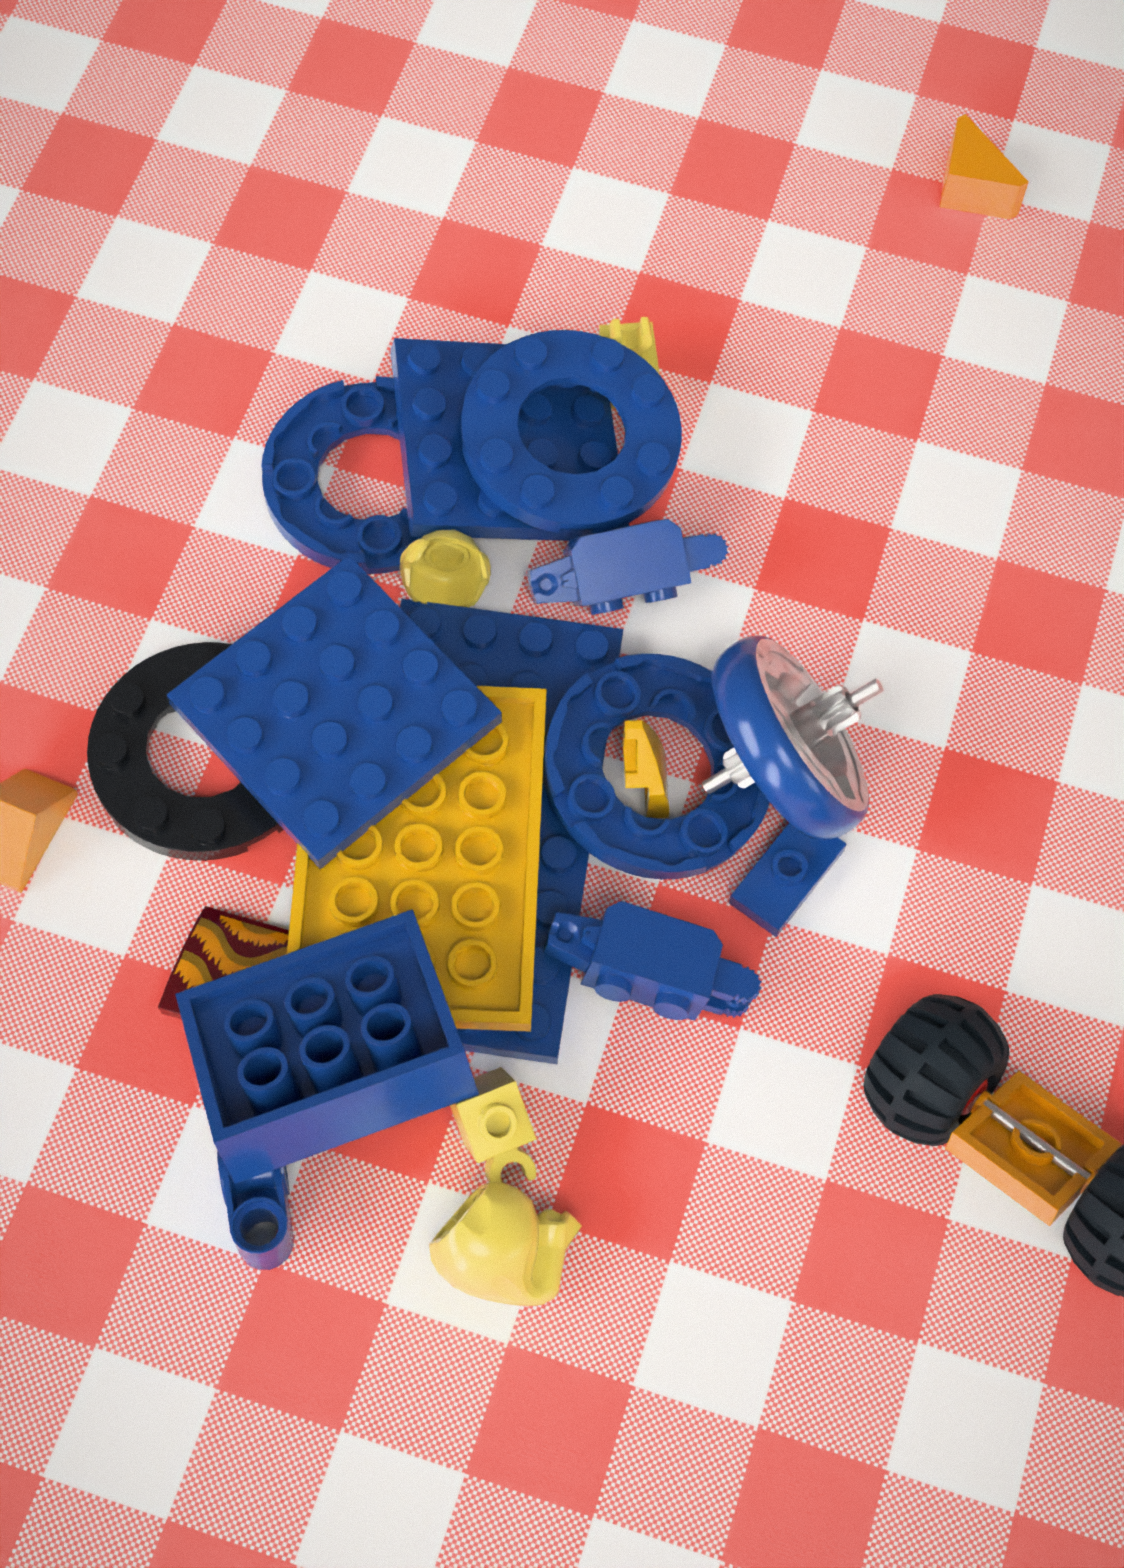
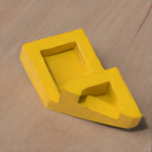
M643 720L625 721L622 740L625 788H644L646 817L669 818L667 768L663 744L656 732Z

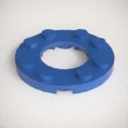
M551 330L530 334L508 343L493 353L480 366L473 376L464 397L461 413L462 452L469 472L477 485L495 505L507 514L532 527L549 532L559 533L560 528L575 530L591 529L592 534L616 529L630 523L650 509L661 497L673 476L680 455L682 426L677 404L670 389L658 372L637 353L616 340L597 334L574 330ZM556 385L562 388H573L581 385L590 387L591 392H598L607 397L617 409L618 415L621 416L625 429L623 448L614 461L597 471L571 474L553 470L536 460L522 443L517 425L519 411L531 395L538 391L541 392L547 386Z
M376 376V382L357 383L344 386V380L330 383L297 401L279 419L269 435L261 463L262 486L269 515L282 536L295 549L326 567L332 568L350 555L367 574L400 571L401 554L412 542L422 538L410 536L407 508H403L399 514L390 517L375 515L367 519H355L350 514L346 515L337 511L323 497L318 484L322 463L329 452L345 440L364 434L388 435L400 440L393 378Z
M634 654L616 658L614 663L601 667L590 674L587 672L580 677L560 700L549 721L544 738L543 780L551 806L564 828L579 845L603 863L617 870L643 878L659 880L681 879L703 874L720 866L734 856L756 832L768 810L770 802L756 783L743 789L731 781L715 792L707 793L703 803L687 815L673 819L649 818L633 811L631 807H625L616 797L613 786L604 775L602 769L603 747L610 733L625 721L643 716L668 718L687 728L703 745L711 765V776L725 768L723 765L724 753L734 747L717 709L712 689V671L700 664L663 654Z

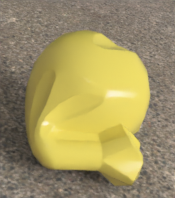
M488 1182L479 1186L464 1201L429 1244L431 1261L437 1272L452 1287L470 1296L509 1305L539 1306L553 1300L559 1293L566 1250L582 1225L567 1211L560 1214L552 1209H545L537 1214L532 1199L518 1188L506 1183Z

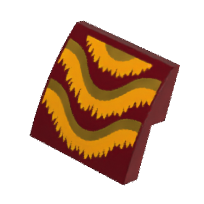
M205 906L190 931L158 1005L161 1014L182 1020L176 993L286 955L289 930Z

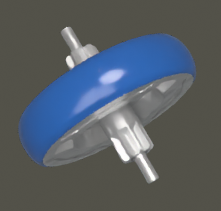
M759 635L745 637L723 650L714 663L711 681L718 712L734 748L724 753L723 765L725 768L702 782L705 791L711 794L731 781L743 789L756 783L767 800L782 817L799 832L816 840L835 839L856 828L867 814L869 792L861 762L846 728L861 719L862 714L859 710V705L884 691L880 681L875 678L852 693H849L846 687L840 685L823 693L802 664L783 646L769 637Z

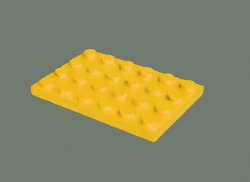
M477 686L502 712V722L471 748L467 749L466 752L439 774L437 773L429 782L408 799H404L402 804L376 825L369 827L365 834L344 851L340 850L337 856L323 868L319 869L297 843L287 954L413 909L456 1028L531 1032L547 689Z

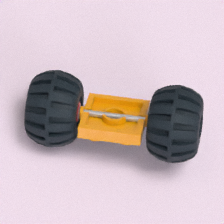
M943 994L929 995L914 1003L895 1022L891 1030L887 1032L867 1067L863 1087L867 1101L875 1116L889 1131L915 1144L940 1146L947 1143L945 1149L1048 1226H1051L1080 1196L1064 1226V1244L1075 1265L1090 1282L1116 1296L1124 1297V1144L1122 1145V1143L1019 1070L992 1095L1005 1073L1010 1052L1008 1042L1000 1026L982 1007L961 997Z

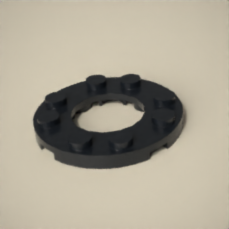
M220 642L186 644L161 651L145 659L125 673L112 686L99 705L92 721L88 736L87 763L94 790L103 808L113 819L114 824L134 842L158 854L192 861L224 859L248 852V846L266 838L276 830L278 833L284 830L242 783H239L232 790L212 797H190L168 789L152 773L148 762L149 739L158 722L168 713L176 712L170 705L167 694L232 644Z

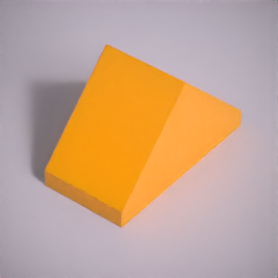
M966 114L958 117L948 151L939 207L1004 219L1014 218L1019 213L1029 181Z
M25 768L0 783L1 885L20 893L23 892L78 795L76 789Z

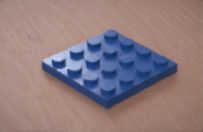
M394 338L390 354L410 536L423 537L436 530L455 529L471 538L570 541L574 537L592 534L591 529L575 530L562 528L559 529V533H554L532 527L517 520L495 505L480 489L469 472L462 452L461 413L464 397L473 376L480 366L493 353L507 344ZM556 385L547 386L541 392L538 391L531 395L519 411L517 425L522 443L536 460L553 470L571 474L593 472L614 461L618 455L610 401L598 392H591L590 387L581 385L573 388H562ZM627 523V524H625V525H623V526H621V527L629 526V523Z
M350 555L167 694L169 703L296 844L298 843L319 869L333 860L340 850L344 851L365 834L369 827L376 825L402 804L404 799H408L429 782L437 773L439 774L502 722V712Z

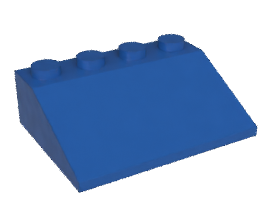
M413 909L175 994L213 1142L234 1184L479 1095L464 1047Z

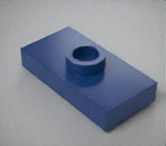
M788 823L731 894L729 904L777 937L843 854L847 844L839 838L830 840L812 839Z

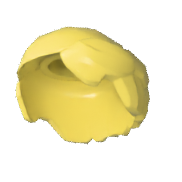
M455 529L436 530L426 534L421 539L412 542L400 556L399 569L403 586L413 602H421L422 604L432 602L468 608L474 606L481 597L485 586L488 585L491 576V564L488 556L480 551V548L470 536Z

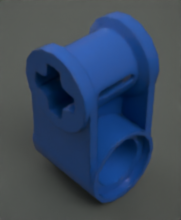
M217 1151L219 1178L224 1202L227 1207L229 1231L240 1257L248 1266L257 1270H271L282 1265L289 1258L294 1246L288 1201L290 1188L287 1166L234 1184ZM262 1222H271L278 1226L275 1238L269 1243L262 1246H254L246 1242L249 1231L255 1225Z

